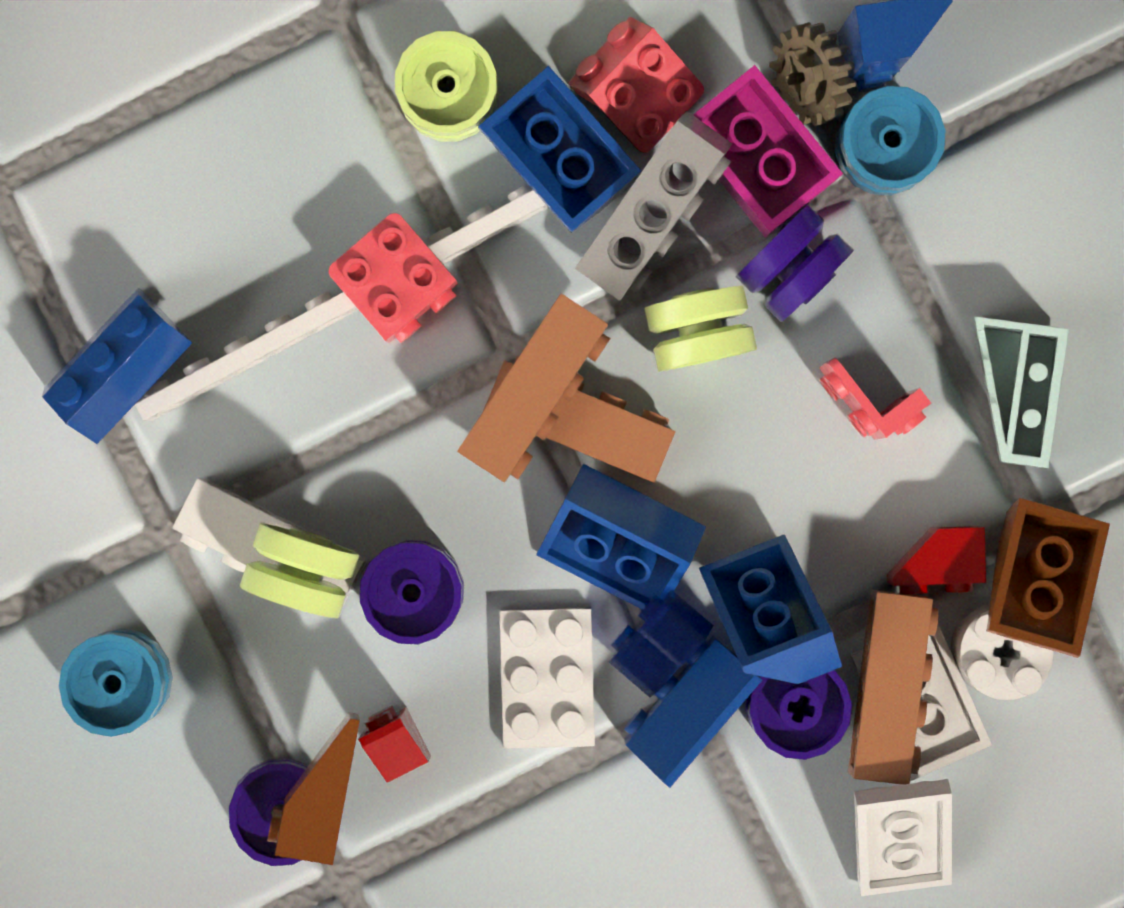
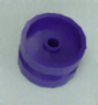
M809 204L735 276L751 293L761 291L775 276L778 277L781 283L768 295L765 307L780 322H783L802 303L806 305L836 276L834 272L854 251L839 234L829 235L814 250L808 246L812 239L823 229L824 219Z
M406 540L385 548L369 562L360 581V604L367 622L379 635L398 644L419 645L438 638L453 624L464 600V580L458 563L445 549L428 541ZM407 584H415L419 587L421 594L418 600L413 597L406 600L403 590L407 588Z
M835 670L800 684L759 676L762 681L744 701L747 718L754 732L768 749L785 758L807 760L827 753L841 741L850 724L852 702L847 685ZM800 696H802L804 705L799 711H792L788 708L790 701L797 702Z
M291 758L268 759L251 767L237 782L229 805V828L238 847L253 860L270 866L294 865L302 861L275 856L276 843L268 842L267 840L272 818V808L278 804L284 805L285 796L309 765Z

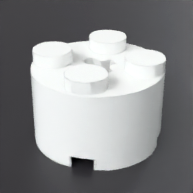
M990 604L977 608L960 621L952 635L951 653L963 680L968 685L991 698L999 700L1019 699L1034 694L1041 688L1052 667V650L986 632ZM1004 644L1010 647L1008 656H1002L1000 660V658L993 655L994 647L999 648Z

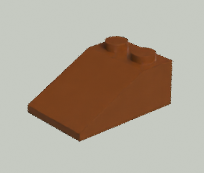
M1019 498L1006 511L996 553L986 632L1072 657H1080L1110 523Z
M348 712L285 796L283 809L273 807L267 841L276 843L275 856L333 865L360 722L358 714Z

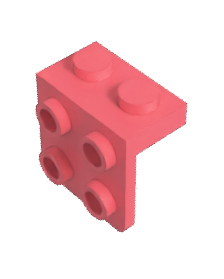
M632 17L617 24L610 31L605 44L594 55L588 56L578 65L576 74L568 82L570 87L579 96L596 105L628 141L643 153L649 152L704 93L703 84L656 30Z
M392 213L333 262L328 271L334 282L388 343L392 342L395 338L400 343H403L422 326L418 322V318L430 308L435 313H438L457 296L452 291L458 285L457 280L403 217L397 213Z
M836 358L827 361L819 367L824 374L819 379L820 383L835 401L838 399L845 401L852 410V413L847 417L863 437L868 435L876 440L887 438L893 432L897 435L901 433L906 434L926 418L922 410L930 405L931 402L920 388L904 393L879 413Z

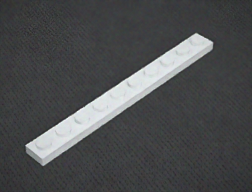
M528 184L510 193L507 196L510 203L494 211L492 206L488 205L469 215L467 219L470 224L460 230L453 232L451 227H447L426 239L429 244L428 248L442 264H445L546 210L548 206ZM329 292L319 295L305 304L308 311L300 316L291 319L289 314H285L266 324L264 328L267 333L251 341L249 336H244L225 346L223 349L227 355L210 363L208 357L189 365L183 369L186 377L170 385L168 380L165 379L154 384L144 394L145 399L136 403L135 406L143 421H153L359 309L344 292L333 298Z

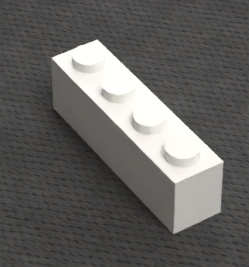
M197 478L172 529L183 534L180 541L201 552H205L207 547H210L224 554L221 562L243 573L246 564L262 561L276 565L279 563L261 555L253 547L260 523L273 524L288 529L292 527L311 532L205 478ZM360 556L353 577L340 580L321 576V579L341 587L347 594L343 607L367 561Z

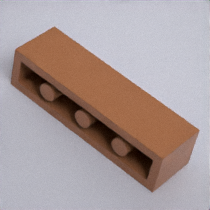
M561 293L457 452L504 483L510 475L518 480L533 458L531 454L526 452L533 439L537 436L544 440L559 418L552 413L554 407L561 397L570 401L585 377L577 372L587 357L596 362L611 339L603 334L608 324Z
M504 360L484 409L513 367V363ZM581 383L570 401L564 397L560 398L552 411L559 418L546 436L547 439L655 483L676 432L666 428L670 419L644 409L641 417L624 410L627 401L602 391L599 399L583 393L584 383Z
M870 590L848 773L853 779L906 785L910 784L911 774H918L921 748L920 746H915L917 727H924L927 713L926 700H920L923 681L929 682L933 665L932 654L926 653L928 635L934 636L938 626V608L932 607L933 599L927 596Z

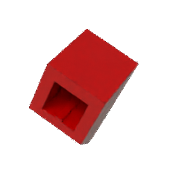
M930 527L887 573V583L899 586V593L904 594L927 593V585L945 584V592H973V583H986L985 527Z
M392 705L368 717L369 720L364 723L366 728L358 740L387 783L429 762L431 754L407 707L396 712Z

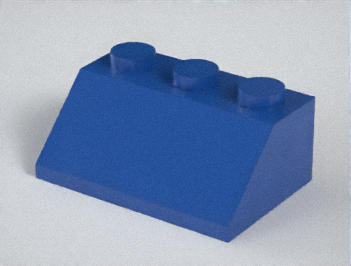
M893 0L855 6L838 31L839 46L844 44L848 46L844 58L846 61L854 62L855 65L853 69L848 71V77L856 81L858 92H869L886 87L885 82L893 80V77L900 72V69L912 57L953 1Z
M549 66L478 126L479 130L571 233L607 207L630 187L641 173V169Z
M138 288L44 387L42 398L66 425L98 444L193 342Z
M583 463L536 556L658 618L690 566L706 526Z
M785 534L699 567L701 576L744 673L800 684L842 667L832 630Z
M714 636L707 643L701 638L692 646L683 658L688 663L677 678L670 673L655 690L654 695L658 700L648 712L640 708L624 727V730L629 733L624 738L625 745L669 788H671L762 681L757 675L744 673L737 656Z

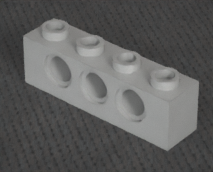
M686 111L677 120L575 269L619 301L629 289L638 293L653 272L646 266L652 256L656 253L663 258L678 237V234L672 231L674 225L680 217L689 221L703 202L704 198L698 192L706 180L715 185L731 163L724 155L732 143ZM673 164H686L693 173V181L683 182L679 180L673 173ZM656 200L662 203L666 208L667 217L656 218L651 215L647 208V201ZM622 237L634 238L641 247V253L631 254L626 251L622 245Z

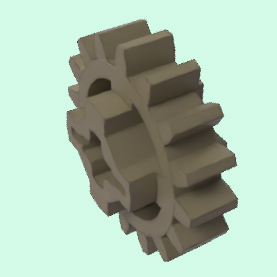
M808 22L793 26L791 30L780 34L782 43L775 44L772 47L778 59L769 62V67L777 71L776 78L771 80V85L779 87V90H781L779 95L785 102L787 101L794 114L799 115V120L803 125L813 123L814 126L843 116L845 113L842 106L849 105L853 101L847 93V89L856 87V81L848 77V71L855 67L854 62L846 61L844 58L848 46L847 44L838 46L836 44L838 32L835 30L825 32L824 23L811 25Z

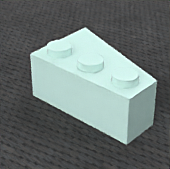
M975 316L974 325L1000 463L1048 469L1069 329Z

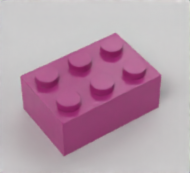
M756 65L752 66L693 114V116L732 143L724 155L731 163L718 180L765 238L843 175L841 170Z

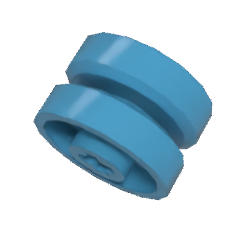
M886 86L868 92L845 115L836 133L835 153L841 171L854 186L870 194L892 196L910 190L936 168L944 152L946 130L940 112L925 95L909 87ZM885 133L889 134V140L896 139L898 145L895 148L885 144Z
M117 629L93 636L74 648L62 666L58 687L62 705L74 723L92 734L113 737L131 733L160 713L170 697L173 676L169 658L156 641L142 632ZM117 676L121 681V686L113 687L110 678Z

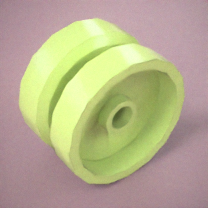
M435 31L416 39L402 53L395 70V93L407 121L420 134L439 142H459L476 135L480 131L478 126L494 113L498 103L497 73L489 53L475 39L456 31ZM447 80H454L455 87L451 92L444 93L438 89V86L444 87Z
M733 286L716 290L714 288L696 290L676 295L671 300L645 307L644 310L650 332L663 334L679 331L680 337L659 342L653 349L658 372L692 366L757 350L752 326L737 324L723 327L721 322L741 316L748 309L744 286Z
M260 523L253 547L261 555L279 563L276 565L255 561L246 564L239 587L256 596L290 608L324 617L339 618L347 594L341 587L321 579V576L340 580L353 577L360 554L332 543L331 539L308 531Z

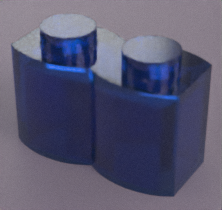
M672 589L662 599L655 594L638 613L637 616L642 621L635 629L627 624L610 644L615 649V652L608 662L649 698L694 654L707 639L714 626Z

